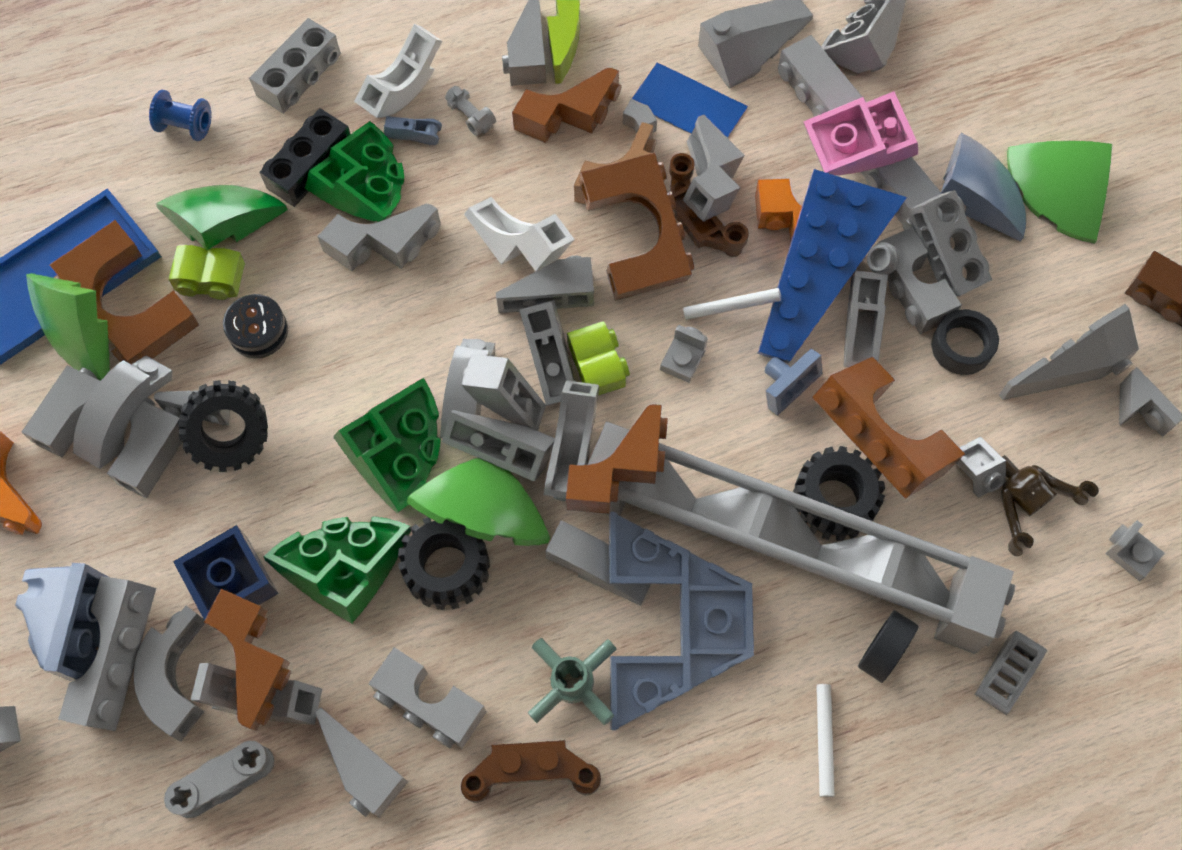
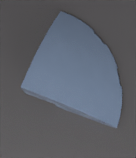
M961 132L943 178L945 182L940 194L956 190L957 195L966 206L964 211L966 216L1021 241L1024 238L1026 229V211L1014 178L991 151Z

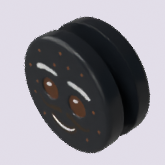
M251 294L237 299L228 307L223 318V330L232 347L239 354L248 358H264L274 354L283 346L288 335V323L276 301L265 295Z

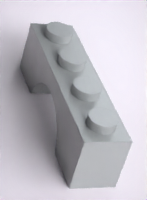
M100 577L91 607V612L97 618L100 626L98 652L88 671L79 679L69 683L58 720L116 731L156 588L130 580Z

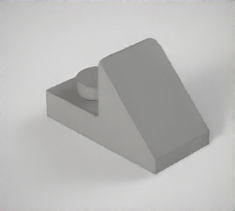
M1136 367L1120 384L1119 425L1121 426L1139 412L1144 417L1146 424L1163 437L1182 421V413Z

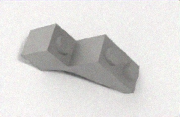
M705 115L697 118L695 128L687 140L691 157L695 162L694 167L697 177L693 178L683 201L704 222L729 210L740 189L731 178L734 177L745 155Z
M424 204L374 224H358L337 214L317 237L323 252L351 271L368 259L372 249L402 269L408 261L411 262L417 257L420 248L428 239L436 236L441 223L438 209L431 204Z
M566 380L561 393L559 418L545 481L544 495L553 496V498L560 501H566L569 464L588 465L590 439L595 423L599 385Z

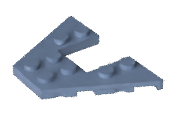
M610 512L609 584H680L681 656H610V711L614 714L610 721V730H617L619 727L645 713H649L667 701H671L688 692L693 687L753 657L752 583L725 571V569L690 553L689 550L617 515L616 512Z

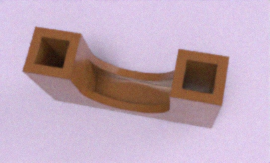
M655 152L583 171L580 175L579 183L588 211L616 203L632 202L646 208L653 215L658 226V241L650 251L636 257L608 264L606 273L615 301L686 282L692 275L691 271L694 270L692 255L690 252H685L682 240H685V233L682 223L680 221L676 222L673 210H676L674 196L671 191L667 192L664 180L667 179L666 170L663 162L657 161Z
M114 220L52 262L50 266L57 274L53 278L81 283V288L96 290L97 319L108 321V338L115 346L110 351L119 362L124 360L132 365L146 355L152 359L198 327L199 323L174 290L148 309L136 315L117 316L103 309L102 293L107 282L119 271L142 256L135 243L117 221Z
M870 357L832 374L812 398L898 492L907 499L944 476L965 453L942 429L925 439L914 440L899 434L881 418L874 403L893 384L895 379L874 357Z

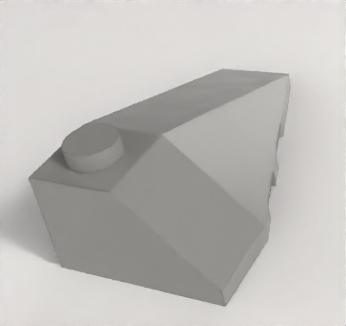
M772 0L725 11L700 23L698 47L728 88H731L754 77L761 70V66L778 53L780 47L788 40H792L813 19V14L802 0Z
M864 0L866 5L856 12L850 13L846 17L848 24L841 31L834 29L821 47L835 64L856 73L868 70L874 72L883 68L895 48L906 0Z
M1124 304L1089 326L1090 330L1084 333L1076 343L1071 338L1062 344V347L1050 356V362L1047 358H1042L1008 381L999 396L1002 400L1102 379L1111 372L1119 375L1133 364L1130 359L1139 350L1128 306Z

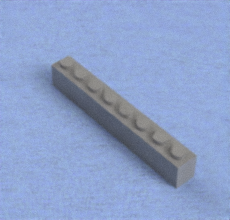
M812 35L781 50L778 72L784 81L789 82L795 90L798 99L803 103L805 102L814 117L862 98L860 93ZM912 157L887 166L861 172L866 178L867 185L907 197L895 214L902 223L904 231L913 227L916 232L908 209L941 193ZM938 207L937 213L939 218L942 220L943 214L941 209Z

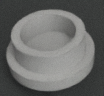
M886 242L876 244L867 254V263L874 273L891 274L897 268L900 260L897 248Z

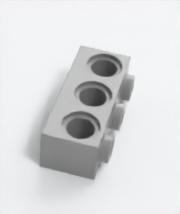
M307 18L249 78L256 96L284 114L290 106L298 102L300 96L310 85H314L320 75L337 61L341 52L336 35L310 18Z
M956 190L922 202L908 209V212L920 240L929 252L927 258L937 282L946 279L955 295L961 296L991 281L992 278L989 273L988 261L982 256L977 244L976 232L970 226L965 215L964 203L957 195ZM938 207L941 209L943 214L942 220L939 218L937 213ZM951 237L953 238V240H954V242H955L954 250L952 249V247H951V245H950V238H951ZM963 267H965L967 271L966 279L963 277L962 274Z

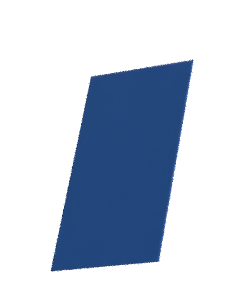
M658 62L632 97L633 100L649 106L655 116L691 134L695 128L697 118L705 115L727 138L748 107Z

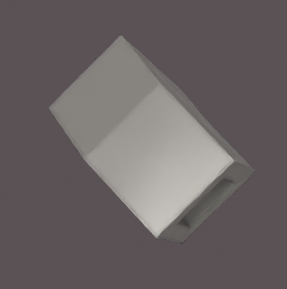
M631 99L623 112V124L633 128L637 133L641 123L644 122L653 125V133L656 132L657 119L649 106Z

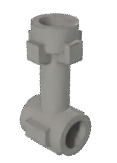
M458 86L450 88L445 96L448 106L452 110L458 108L469 118L466 124L475 136L481 133L485 134L493 128L496 118L488 107H484L479 111L468 101L470 98L468 91L465 89L461 90Z

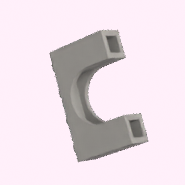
M67 365L21 433L35 445L63 458L74 441L75 428L80 413L100 380L86 368L82 367L78 371ZM148 397L132 414L130 418V437L107 472L118 485L145 498L149 496L183 442L179 439L181 414L170 407H165L164 410L155 407V403Z

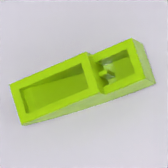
M556 0L557 16L547 17L548 39L555 84L562 83L576 54L580 33L579 0Z

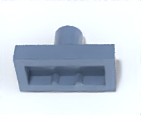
M811 348L791 367L777 357L772 358L767 363L765 373L775 380L765 390L768 409L778 416L823 374L822 358L818 352Z

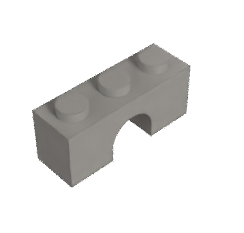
M913 227L879 241V243L886 242L894 245L899 252V264L891 274H888L889 289L895 299H899L903 305L908 322L913 326L915 325L920 334L938 327L946 315L961 308L960 301L946 279L933 284H927L919 281L914 276L913 272L922 268L929 252Z
M394 647L369 682V685L376 691L373 697L389 709L396 704L406 712L402 717L421 729L423 724H426L435 730L432 737L446 747L451 748L453 744H456L463 749L487 712L484 705L455 686L438 703L429 704L421 701L419 698V687L428 673L424 666Z

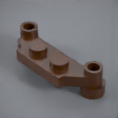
M685 153L674 155L670 160L669 173L671 175L670 191L674 196L676 210H673L675 219L682 223L683 229L698 249L706 246L724 251L730 257L739 256L748 241V228L740 222H731L724 226L717 216L703 222L683 201L691 184L690 178L694 174V159Z
M565 740L491 745L492 753L474 770L467 773L461 781V792L464 797L470 802L479 803L488 798L491 787L497 784L569 780L572 782L576 792L581 795H591L599 789L601 775L594 765L586 763L568 750ZM583 772H589L593 775L590 783H582L579 780ZM475 779L480 780V788L476 791H470V782Z

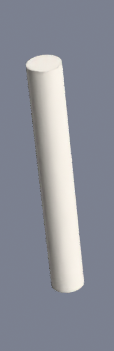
M776 288L687 306L683 308L684 316L688 320L781 301L780 289Z
M818 684L820 797H835L831 685Z

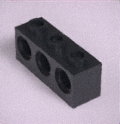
M319 108L313 116L308 117L304 121L303 126L293 137L285 141L281 150L263 165L259 173L266 189L295 207L309 192L305 189L309 171L327 159L331 148L351 134L348 125Z

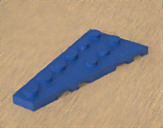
M813 170L777 287L780 289L781 301L772 303L757 354L769 358L777 357L785 363H789L907 197L823 171Z

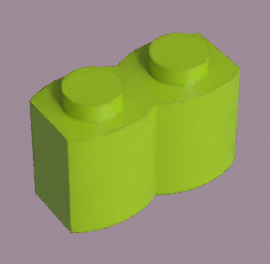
M179 245L176 248L168 280L173 289L180 295L193 297L196 294H208L214 299L225 300L238 296L245 262L241 253L235 250L225 248L206 250L200 246Z
M602 321L567 333L568 347L582 383L599 385L598 396L626 387V377L630 376V372L625 358H619L615 348L619 347L614 329L608 330L605 322Z

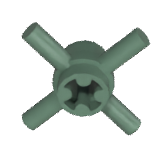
M543 638L538 639L532 645V649L552 669L550 678L552 690L527 712L528 715L538 723L561 701L571 704L582 701L603 725L609 723L614 714L592 692L594 687L592 672L617 650L614 644L607 639L582 661L572 656L560 658ZM569 673L572 678H578L580 675L583 677V680H579L574 684V688L569 689L567 688L566 680L563 679Z

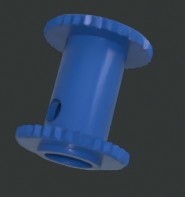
M163 89L159 90L152 98L149 109V121L152 129L156 132L161 133L170 125L190 130L191 138L194 141H201L207 135L211 125V106L204 98L198 99L194 105H188L172 101L169 91Z

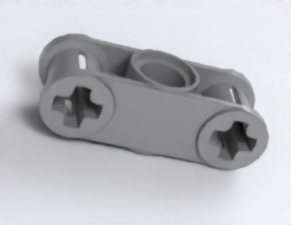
M256 741L243 742L225 754L207 761L194 772L171 784L165 792V806L173 814L181 815L185 818H195L212 807L233 798L246 787L266 777L274 767V756L268 748ZM256 753L259 756L255 759L257 765L253 768L248 764L252 762L251 755ZM186 792L192 794L187 799L189 804L187 807L181 805L186 800L184 795Z

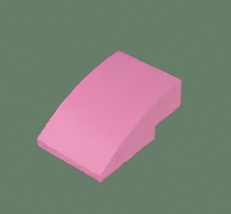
M894 91L869 102H865L864 97L803 121L823 171L829 174L845 175L863 172L918 155V142Z

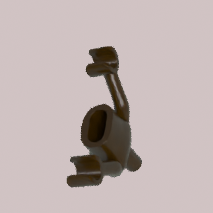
M1006 455L1002 456L1006 460V477L1008 478L1003 484L1001 498L1012 534V539L1008 544L1009 552L1014 556H1021L1023 550L1018 546L1017 541L1022 542L1027 548H1031L1034 543L1032 536L1021 530L1014 502L1029 516H1032L1057 495L1052 488L1072 495L1075 503L1085 505L1089 500L1082 490L1086 491L1091 497H1095L1099 492L1098 486L1091 481H1084L1078 487L1053 477L1037 465L1018 469Z

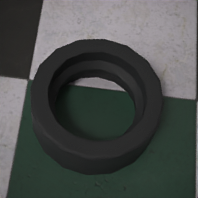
M969 309L955 310L946 315L939 323L933 334L931 347L938 363L948 371L960 375L975 374L983 370L997 352L999 335L996 326L990 318L982 313ZM962 327L978 334L984 345L982 353L977 357H965L954 352L946 340L950 329Z
M894 610L868 647L858 668L883 683L905 653L919 626Z

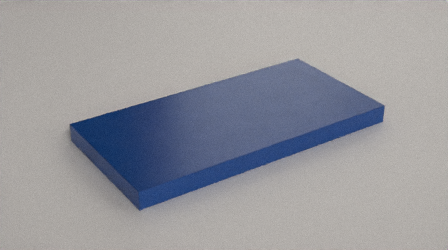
M108 188L0 257V365L45 336L33 310L26 274L32 273L55 277L57 274L50 266L52 262L114 220L117 221L135 243L142 256L119 271L107 282L102 297L162 257Z

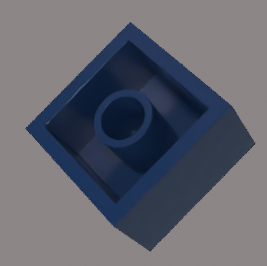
M237 525L173 561L204 621L221 589L257 605L279 594L249 539Z

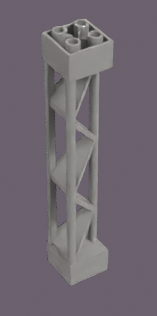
M606 421L588 465L601 462L611 456L630 430ZM659 443L658 451H665L664 472H656L655 484L619 481L618 503H610V512H616L619 516L625 503H629L940 620L934 639L976 654L984 646H989L994 638L998 639L1001 636L1006 618L1001 617L1004 604L1009 605L1015 591V585L1011 584L1014 573L1012 570L974 556L962 555ZM669 461L739 486V488L696 499ZM796 508L868 535L821 545ZM926 556L960 568L953 575L949 591Z

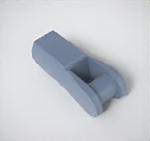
M386 116L384 135L392 139L437 145L439 142L437 132L441 130L442 124L436 119H409Z

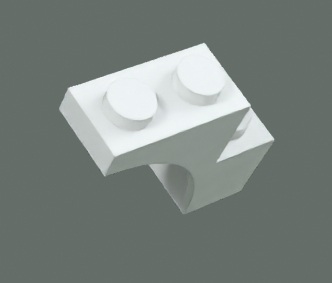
M492 197L469 207L464 214L501 265L523 254L534 270L537 271L558 260L575 240L556 214L536 224L526 223L509 215Z

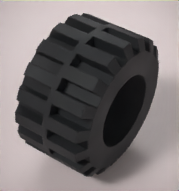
M221 380L213 381L211 386H207V384L200 386L198 392L195 393L193 391L188 396V401L184 403L181 410L179 439L183 441L185 453H191V460L196 464L200 461L203 462L204 468L210 471L213 466L219 467V472H227V467L233 466L234 471L242 469V463L244 462L248 465L255 461L254 455L256 453L260 455L264 449L263 443L267 442L268 422L265 407L260 403V398L256 393L252 394L250 388L242 385V387L236 386L235 381L228 380V384H221ZM225 409L239 414L245 423L244 431L240 436L230 441L212 439L203 430V420L210 413Z
M840 446L838 451L834 452L833 447L825 448L823 454L818 451L812 455L810 461L807 460L804 463L793 492L873 521L884 502L885 495L882 493L885 490V482L878 481L882 473L877 468L873 469L871 467L873 463L868 458L864 460L860 457L862 452L855 449L852 454L847 452V447ZM826 481H839L846 484L853 491L856 504L850 507H837L830 504L822 496L819 485ZM796 508L801 513L805 523L808 522L811 525L810 530L815 535L817 530L822 532L823 539L829 540L831 535H835L836 541H843L847 535L852 539L860 533L858 530Z
M429 517L424 518L423 522L425 525L419 527L415 524L410 529L413 535L411 537L405 535L402 540L404 549L399 548L398 557L401 563H398L403 576L402 578L412 595L417 600L421 599L422 603L428 607L434 604L438 610H445V605H450L453 610L460 608L458 603L461 601L469 604L473 601L472 595L474 593L479 595L483 590L482 583H487L490 560L483 539L467 535L465 533L466 527L462 524H456L446 519L440 524L436 521H431ZM452 547L464 553L465 559L462 567L449 577L437 578L425 571L428 558L438 549Z

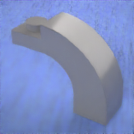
M147 355L132 365L124 360L117 364L98 383L80 413L74 433L73 453L99 469L116 458L124 448L125 430L132 414L148 396L172 380V370Z
M187 606L170 618L166 626L167 630L163 635L154 628H150L139 647L134 666V686L141 708L156 726L179 741L184 739L205 712L181 693L176 682L177 662L182 652L205 624L204 619Z

